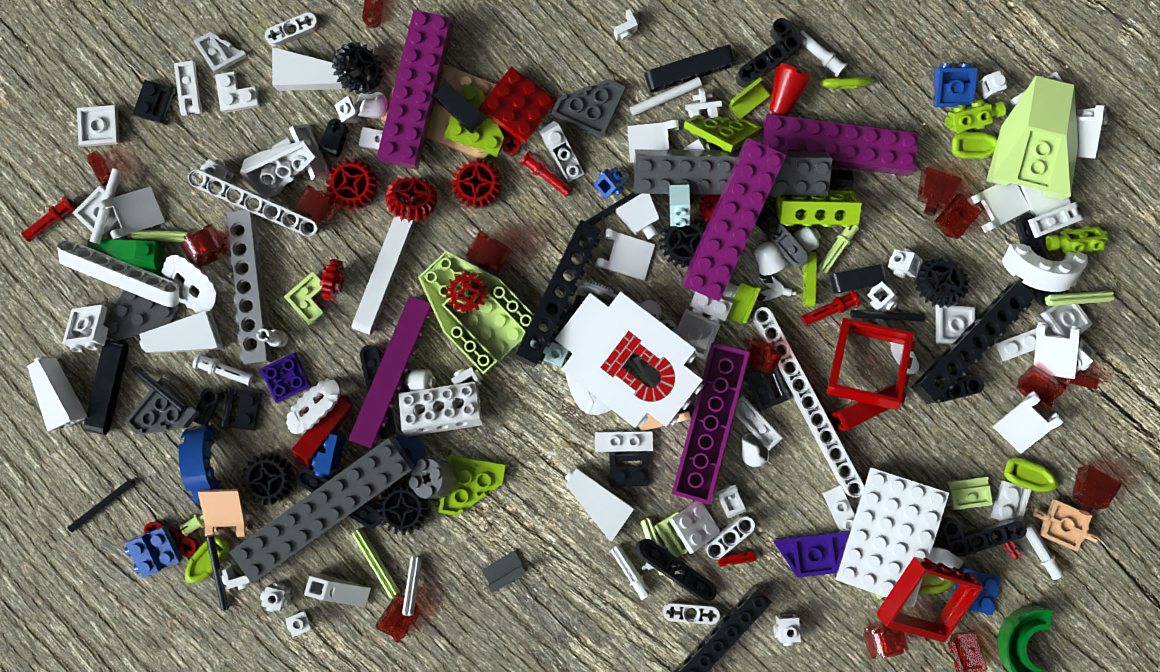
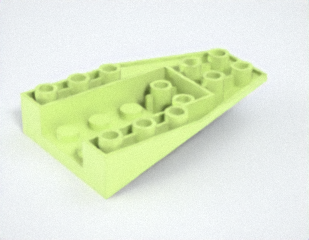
M1040 76L1034 77L1001 126L986 181L1004 186L1012 183L1043 191V196L1058 200L1071 197L1078 150L1074 85Z
M445 251L418 277L443 332L484 375L521 342L534 315L499 278L448 251ZM462 271L466 275H468L469 271H472L473 276L476 274L480 275L479 281L485 280L486 283L483 286H487L488 291L484 293L487 294L488 298L482 299L485 305L479 304L478 311L472 308V313H469L465 309L463 314L460 308L454 310V304L449 305L448 301L451 298H446L445 294L450 291L446 290L445 287L451 286L449 279L455 280V273L458 276H462ZM469 280V282H470V284H471L472 286H473V285L478 286V284H477L476 282H474V281H472V280ZM468 288L465 289V296H467L468 292L470 291ZM456 298L459 303L465 304L464 300Z

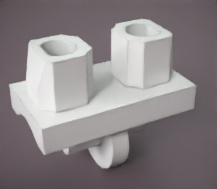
M700 88L699 94L693 95V101L700 100V102L685 104V110L688 111L690 118L695 115L701 116L700 109H707L708 118L719 117V107L722 106L721 100L706 101V99L712 98V93H705L704 88Z

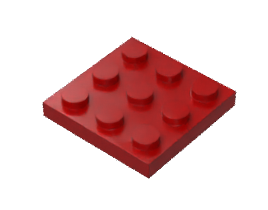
M511 66L479 106L478 110L525 144L557 100Z

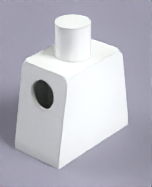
M640 194L616 209V214L635 235L643 231L649 240L658 234L653 225L658 222L659 216L650 194Z

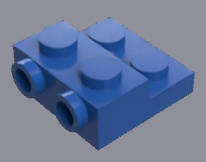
M941 63L940 67H935L933 87H935L934 107L972 106L971 102L975 98L978 68L971 67V63H959V67H952L951 63Z
M335 433L329 434V437H326L324 443L326 451L317 452V455L313 457L312 466H314L313 471L316 476L327 477L333 473H338L346 438L345 434Z
M166 525L135 536L125 543V552L128 556H132L135 562L134 570L142 578L183 560Z
M960 567L962 572L975 574L977 576L976 579L983 586V589L968 610L993 615L1001 577ZM956 583L955 590H953L951 597L959 587L960 583Z

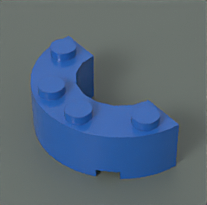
M211 425L186 429L181 435V438H184V442L179 444L181 477L186 491H191L193 496L190 498L196 504H200L199 490L224 489L220 481L215 478L214 469L210 464L212 456L210 449L215 439V430Z

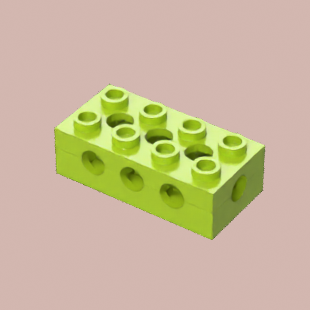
M829 190L828 196L776 195L775 212L780 223L785 226H794V224L813 226L814 224H821L825 227H832L833 225L852 227V225H859L862 202L853 190Z

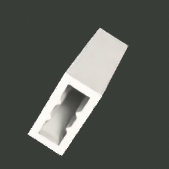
M272 48V85L278 91L345 89L342 88V82H337L339 77L333 75V72L336 71L331 68L334 63Z
M203 311L139 334L141 338L139 341L140 346L146 353L220 350L224 348L213 314L208 311Z
M38 357L34 359L35 362L27 366L47 432L67 428L87 418L86 412L56 358Z
M578 468L574 471L571 469L564 478L567 480L565 485L605 536L612 541L634 508Z

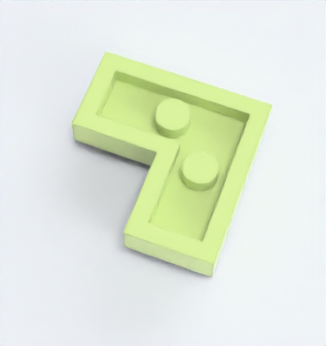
M311 272L284 296L310 326L325 314L313 300L323 290L321 289L322 286H320V278L315 272Z

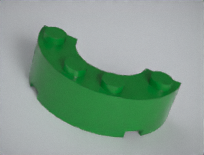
M1029 605L1015 610L1005 619L998 633L997 649L1000 660L1008 672H1043L1041 668L1030 662L1027 655V644L1029 638L1034 633L1041 630H1050L1053 610L1040 605Z

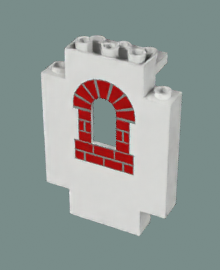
M621 291L610 306L606 305L592 293H589L555 338L559 344L572 353V356L561 370L634 428L638 425L641 427L649 418L646 416L648 413L665 427L669 424L673 426L680 417L677 415L680 409L685 410L691 403L689 399L693 393L697 395L704 386L701 383L704 379L698 376L695 371L685 366L686 363L691 364L696 358L697 354H695V351L697 349ZM634 352L659 371L661 381L656 387H647L622 368Z

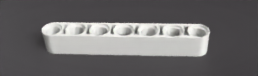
M198 169L191 171L188 175V182L193 187L304 236H312L319 230V223L314 218L209 171ZM197 173H200L203 176V182L201 184L195 180V175ZM216 181L222 184V190L220 192L214 189V183ZM234 189L241 193L239 200L234 199L232 196ZM252 198L258 199V208L252 207L250 203ZM270 206L277 208L278 213L276 216H272L269 213ZM288 214H293L296 217L295 224H290L287 221ZM306 222H311L314 225L313 232H308L305 229Z
M400 217L393 218L353 320L352 329L368 335L373 333L415 227V220H411L409 223L407 219L401 221Z
M70 240L61 241L57 245L59 262L64 266L167 307H174L179 304V285L174 281Z

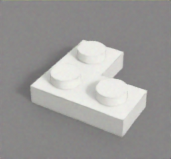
M235 72L215 75L220 111L222 113L260 107L257 88L238 89Z

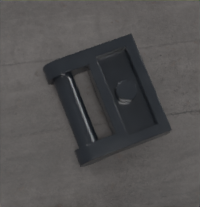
M144 80L132 115L166 125V116L173 96L177 94V89ZM164 92L166 94L158 116H155Z
M776 363L745 375L746 382L759 411L791 399L781 381ZM768 372H770L780 395L778 398H775L766 377Z
M226 388L225 394H227L220 426L256 431L262 393ZM235 395H238L240 399L236 422H232Z
M648 451L618 454L609 452L610 487L649 486ZM615 461H642V466L615 467Z

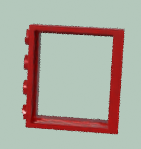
M843 318L826 394L898 410L900 404H904L907 394L903 390L904 386H908L910 377L906 373L907 369L911 368L913 358L910 357V351L913 352L915 348V341H912L914 333ZM848 333L903 345L894 397L837 384Z
M913 557L876 614L886 627L945 643L979 595L983 586L976 579L977 576L971 572L965 573L956 567L949 568L943 563L939 562L937 564L927 558ZM926 573L960 583L935 622L899 613Z

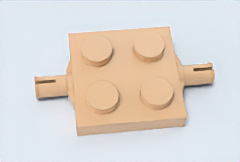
M1054 499L1046 513L1037 508L1034 509L1033 516L1043 520L1039 535L1078 552L1085 538L1094 543L1099 539V535L1088 531L1092 515H1084L1078 509Z

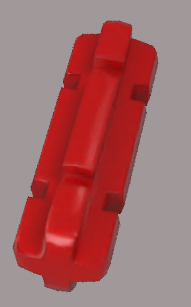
M999 530L993 531V532L995 533V535H998V537H999L1000 531H999ZM1014 541L1002 544L1005 550L1009 551L1008 555L1011 559L1016 560L1022 556L1019 548H1016L1017 545Z
M751 550L746 551V553L739 552L728 554V556L724 555L717 559L718 565L723 567L727 566V564L735 565L746 563V561L754 562L756 561V554Z

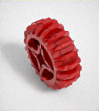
M355 158L352 159L351 163L348 159H345L344 165L339 161L338 168L332 166L335 172L328 173L331 179L326 180V183L330 185L326 188L328 192H331L329 197L331 199L335 198L334 203H340L341 208H345L347 205V208L352 210L354 205L358 210L360 203L366 207V200L372 202L369 196H376V192L372 190L378 188V185L375 184L378 179L373 176L375 171L370 170L369 164L364 165L362 160L357 163ZM349 171H360L363 174L351 176ZM343 176L344 181L338 188L339 180ZM349 178L354 182L353 184L355 190L352 187H350L351 184ZM364 181H366V187L361 193L360 188L365 183ZM353 192L356 197L345 198L341 195Z
M469 158L468 165L464 161L461 162L463 168L461 169L457 166L456 170L459 173L452 174L456 180H451V184L455 185L451 190L452 192H457L454 195L456 199L461 198L460 204L466 202V207L470 208L473 203L474 209H477L478 204H480L483 209L485 208V202L489 206L492 205L491 198L495 201L497 200L494 193L501 194V190L497 187H502V182H498L502 177L501 175H496L499 170L497 168L493 169V163L487 165L486 159L480 163L479 158H476L475 163H473L472 159ZM480 170L487 172L491 176L492 181L481 178ZM473 171V175L470 178L463 180L467 173ZM478 177L480 185L475 189L473 182L475 183ZM462 186L471 188L473 197L466 195L462 191ZM491 187L485 195L480 197V192L483 189Z
M406 176L404 179L399 177L397 181H393L388 186L385 194L389 213H393L394 218L400 217L401 221L407 219L409 223L411 220H415L417 223L419 219L424 221L426 217H431L432 213L436 210L438 202L437 193L433 185H429L428 181L423 182L422 177L420 179H415V176L412 178Z

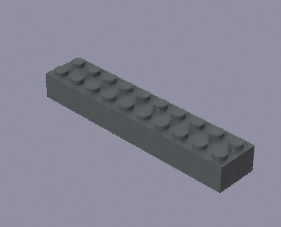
M635 149L634 193L669 194V185L689 184L690 194L721 195L740 151ZM779 151L785 154L786 158L769 195L828 196L832 157L828 152Z
M391 436L229 553L253 584L414 469L415 465L395 437Z

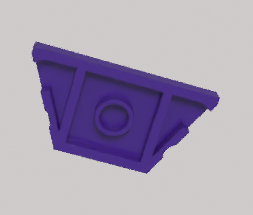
M842 531L773 539V541L797 577L834 574L838 572L840 560L843 557L850 532Z

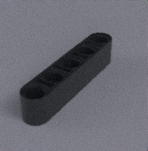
M725 45L648 70L644 73V77L650 93H654L686 83L697 77L701 78L735 66L737 62L731 45Z
M107 339L104 346H102L86 413L87 418H85L84 430L86 432L107 435L111 428L129 351L127 343Z

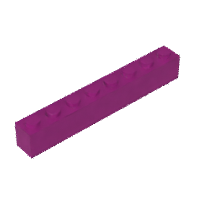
M409 295L348 440L372 448L373 445L377 446L381 437L378 434L380 427L384 428L388 417L385 416L387 410H392L396 401L393 398L395 391L399 392L402 387L403 381L400 379L403 373L407 374L411 365L408 362L410 355L414 356L417 351L418 345L415 343L418 337L422 338L426 329L423 327L425 319L429 321L433 310L430 309V303Z

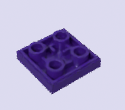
M295 352L260 369L276 404L312 387Z

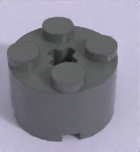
M420 459L412 471L409 486L421 498L441 499L450 495L455 488L456 476H454L453 472L454 467L446 460Z

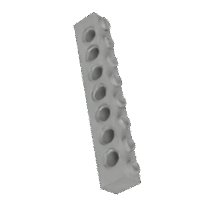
M248 210L227 212L225 225L229 230L227 244L231 248L229 262L231 267H233V274L231 276L232 284L235 286L233 299L238 311L235 317L240 329L237 334L242 348L240 350V359L246 365L272 362L270 345L267 342L259 341L256 337L257 333L260 334L258 330H268L256 214ZM244 227L245 231L243 235L239 236V229ZM243 246H246V252L243 255H241V248ZM248 264L249 270L243 274L242 268ZM250 283L251 289L245 292V285ZM249 302H252V303H253V308H252V310L247 311V309H246L247 304H248ZM251 321L255 322L253 330H249L248 327ZM255 339L257 346L255 349H252L251 342Z

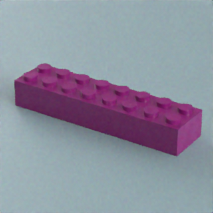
M413 10L377 157L381 162L415 170L419 168L435 104L433 95L438 91L454 27L451 17Z
M766 114L763 119L760 144L776 151L828 152L832 157L833 167L909 176L915 171L918 133Z
M745 140L681 282L684 287L720 301L786 158L785 154L754 140Z
M711 343L702 377L704 380L701 382L704 386L697 396L672 494L709 505L712 503L750 352Z

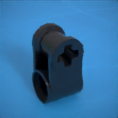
M331 119L320 140L319 151L338 158L349 132L348 126L339 119ZM336 127H341L340 131H339V130H335V128H336Z

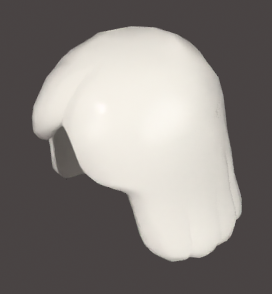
M374 92L373 94L360 93L356 103V115L368 118L383 117L388 108L386 96L382 92Z
M764 242L755 250V258L761 275H772L783 270L789 264V261L774 242Z
M747 433L742 437L743 461L751 467L765 465L769 460L768 450L752 433Z

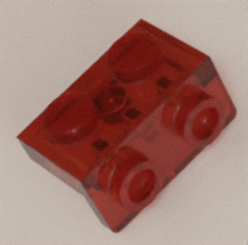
M957 193L934 220V223L946 237L959 239L977 219L982 210L973 207L963 194Z
M745 338L743 342L749 345L747 351L750 352L748 366L773 375L783 354L776 350L777 347L771 343L766 342L764 345V342L759 339L753 338L750 340Z
M1032 365L1018 378L1017 390L1023 396H1027L1034 391L1040 399L1037 404L1049 410L1053 408V401L1067 387L1066 384L1035 365Z
M396 593L375 624L376 629L392 636L396 643H399L406 636L408 628L412 622L417 620L420 612L415 602L413 616L403 615L405 596Z
M976 631L951 634L948 647L950 653H954L956 671H987L988 667Z

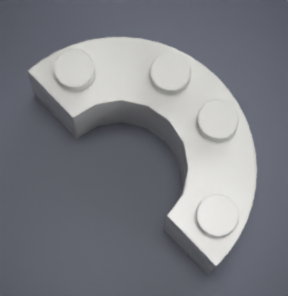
M1011 243L1002 262L1012 276L1018 275L1024 279L1022 283L1043 291L1061 292L1069 290L1071 286L1076 285L1087 266L1088 257L1087 254L1067 252L1064 260L1050 261L1038 256L1032 251L1030 246Z

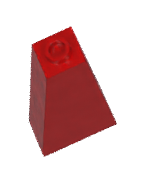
M890 384L873 393L894 397L896 384ZM853 401L828 414L836 430L847 431L890 408Z
M343 395L339 397L338 403L333 406V409L327 412L326 416L321 418L319 423L306 430L291 449L295 458L309 468L312 467L314 455L325 449L326 437H329V434H335L352 411L351 401Z

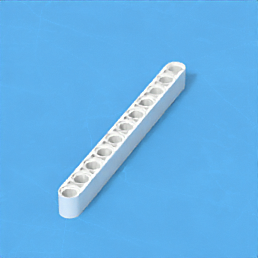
M766 307L757 309L752 315V320L774 362L777 364L786 385L838 483L842 486L846 495L856 498L860 497L863 494L864 485L770 309ZM759 312L766 314L764 322L758 319ZM769 328L775 331L773 339L767 336ZM778 345L784 348V354L782 356L776 353V347ZM787 362L793 365L791 373L785 370ZM797 379L802 382L800 390H797L794 386V382ZM806 396L811 399L809 407H806L803 403ZM816 413L821 418L818 424H815L812 420ZM824 431H827L830 435L827 441L822 439ZM834 448L839 452L838 457L835 459L831 456V451ZM845 465L848 472L845 476H842L840 469ZM852 483L857 485V490L854 493H851L849 489Z

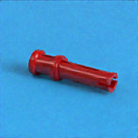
M528 151L520 164L528 167L533 171V175H539L563 194L564 197H567L573 187L549 170L543 160L540 161L532 155V151Z
M62 197L61 202L49 207L47 214L25 231H22V237L26 241L31 242L56 221H63L65 219L64 216L71 211H75L77 206L69 197Z
M852 290L848 295L841 298L836 297L830 304L801 315L803 324L808 326L837 312L844 313L846 309L853 306L858 307L860 306V301L855 291Z

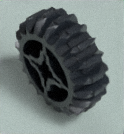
M350 42L347 45H343L341 49H338L333 57L335 63L332 64L331 68L336 70L333 72V75L339 77L337 82H342V88L348 87L349 92L355 91L356 94L361 92L366 94L373 91L380 84V80L383 77L381 73L384 69L379 67L382 61L377 60L379 54L374 55L372 53L373 49H367V44L361 47L360 42L355 44ZM347 56L349 57V61H348V62H349V66H348V67H346V58H347ZM369 69V74H370V75H369V79L367 80V78H366V77L368 76V75H367V70Z
M695 218L692 219L690 225L683 227L665 225L664 228L667 232L661 231L660 233L661 236L665 237L659 239V243L665 244L659 247L660 250H666L662 256H670L667 260L668 263L672 259L675 260L673 264L675 267L678 265V262H681V268L685 267V263L689 267L694 255L692 242L697 238L700 241L706 229H700L702 226L701 222L696 226L694 224L696 222ZM680 228H687L695 233L687 235ZM675 232L677 243L670 247L669 238ZM681 239H683L684 241L690 239V241L687 244L688 246H686L685 244L679 246V244L682 241ZM683 250L690 257H681L674 252Z
M943 257L939 260L934 258L931 262L926 261L920 267L914 284L917 285L916 291L921 292L919 298H926L925 303L930 301L932 302V307L938 304L939 308H943L944 305L949 308L952 304H958L965 297L969 281L965 279L968 274H962L964 268H958V262L952 264L951 259L945 262ZM943 279H945V281L943 282V284H941L940 286H938V284H939L940 282H942Z
M261 453L260 458L258 456L253 457L254 462H247L250 468L243 469L247 475L241 476V479H246V483H242L241 486H247L248 489L244 493H251L250 500L256 498L257 504L263 501V505H268L269 502L274 505L277 501H283V496H289L287 490L293 489V486L289 483L295 482V479L290 478V475L295 474V472L288 470L292 465H285L286 458L280 460V454L274 456L273 453H268L266 456L265 453ZM269 463L275 465L280 473H275L272 467H269ZM261 466L260 476L255 479L256 471ZM268 476H276V478H273L268 482L261 481L262 479H265ZM282 479L280 488L275 492L276 482ZM256 485H262L267 494L261 492Z
M405 482L400 483V488L397 483L393 484V490L387 487L386 491L388 494H381V497L385 500H378L377 502L383 505L377 508L378 512L382 511L383 513L378 516V519L383 517L385 519L381 525L384 526L388 523V531L394 527V534H398L400 529L402 535L406 534V530L412 534L414 532L413 527L419 530L420 525L418 522L425 524L426 521L422 517L429 516L428 513L424 512V510L430 509V506H424V503L429 501L428 498L422 500L410 488L409 484L406 488ZM400 493L397 505L389 506L391 498L395 494ZM406 493L411 495L418 505L409 503ZM405 504L410 509L402 513V511L396 508ZM418 511L415 520L407 524L409 512ZM390 513H396L400 523L393 520Z

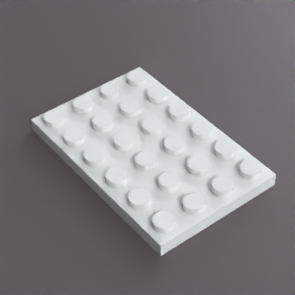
M870 467L835 580L887 598L913 557L929 559L949 493ZM922 579L905 604L914 607Z

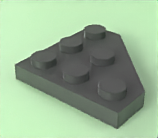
M607 79L597 85L577 90L575 93L560 96L551 112V116L602 139L626 86Z
M123 290L104 324L105 327L109 328L107 336L119 342L134 336H140L139 334L174 322L180 308L176 306L167 307Z
M161 377L158 383L187 406L186 411L180 412L154 389H151L124 422L135 434L143 435L188 428L200 412L166 378Z

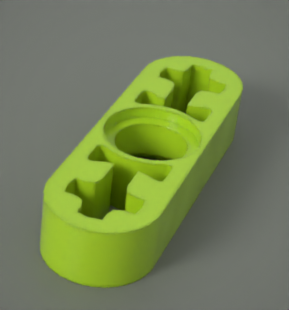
M808 252L809 261L803 266V306L814 307L816 301L817 255L816 252Z

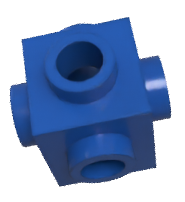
M617 167L611 170L607 168L600 173V178L593 185L606 199L612 195H619L624 190L623 186L628 180Z

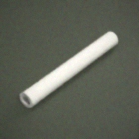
M699 77L630 107V111L633 116L702 86Z
M112 168L103 200L115 197L122 171ZM111 207L99 210L90 242L100 244Z

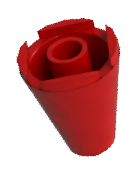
M782 63L778 64L769 106L771 114L788 116L812 82L813 76L805 71L802 73L793 66Z

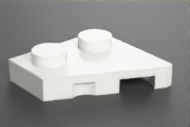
M212 32L193 40L215 74L247 57L244 51H240L229 42L219 39Z

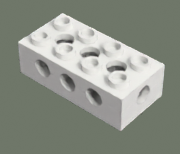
M476 382L398 393L401 430L406 437L483 425L479 389Z

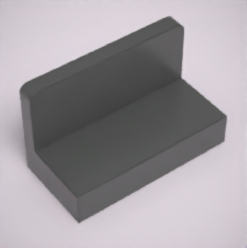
M512 551L484 568L482 573L489 583V590L493 593L525 574L527 570L516 551Z

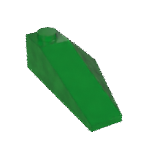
M88 239L87 247L156 275H162L165 246L163 244L153 241L101 239L100 244L90 242V239Z

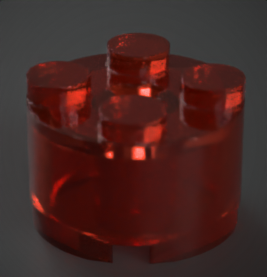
M308 184L298 199L295 209L302 214L312 215L311 220L320 225L327 226L331 223L341 205L334 202V199H331L327 194L322 191H316L315 187Z
M212 224L206 225L196 233L191 231L185 234V240L181 244V248L188 260L195 265L197 264L198 267L213 263L218 260L217 255L220 253L224 255L228 251V247Z
M478 232L465 256L472 261H478L479 266L488 271L490 269L499 274L511 253V249L500 241L489 238V235Z
M884 624L881 628H876L875 626L864 628L863 636L871 659H877L876 655L879 654L882 655V658L902 654L904 650H909L903 631L886 627Z

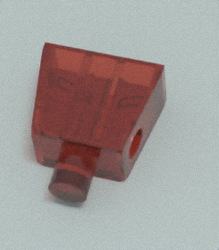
M930 167L925 168L921 172L917 198L919 202L926 204L924 213L935 216L937 208L943 209L947 207L954 197L962 178Z
M1090 465L1079 467L1072 493L1073 498L1082 502L1079 512L1091 516L1093 509H1106L1119 491L1122 483Z

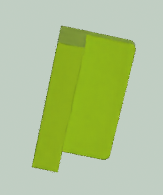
M761 77L731 100L728 107L738 119H743L770 97L769 93L761 85L763 81Z
M741 282L727 319L741 325L746 324L761 288H754Z

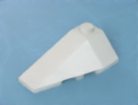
M303 140L262 151L244 159L240 173L258 194L270 198L279 194L288 182L290 183L299 171H302L316 155Z

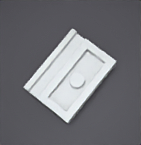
M1001 481L990 517L1000 521L1015 518L1022 522L1031 490Z

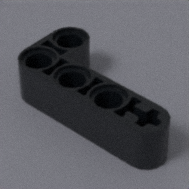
M777 19L770 30V36L775 44L739 69L736 83L740 87H748L759 77H763L777 67L778 64L783 63L797 52L801 45V38L787 19ZM776 27H781L784 32H778ZM787 42H793L795 47L788 46ZM772 53H778L780 58L773 57ZM762 63L765 66V68L760 69L757 67L756 64ZM750 71L752 72V73L750 74L749 78H748V77H744V78L742 77V75H743V76H746V75H748V74L750 73Z
M945 518L940 522V530L946 547L957 557H963L1021 539L1027 533L1025 524L1015 518H1009L963 533L961 525L952 518ZM954 523L955 529L952 532H947V525ZM1014 525L1018 526L1016 528V532L1012 531V529H1014ZM999 530V537L992 539L993 531ZM980 536V543L973 545V538ZM956 542H961V549L954 551L953 545Z

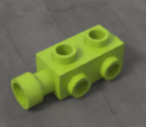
M983 100L971 102L972 106H954L952 111H948L945 123L947 128H950L956 134L968 132V129L972 128L982 129L987 124L993 123L992 117L1005 116L1006 108L1002 101L991 105L983 102Z
M1089 225L1075 230L1066 228L1061 231L1060 236H1047L1045 246L1048 251L1061 248L1065 254L1067 252L1083 253L1104 250L1105 244L1108 241V233L1105 230L1102 231L1099 227H1091Z

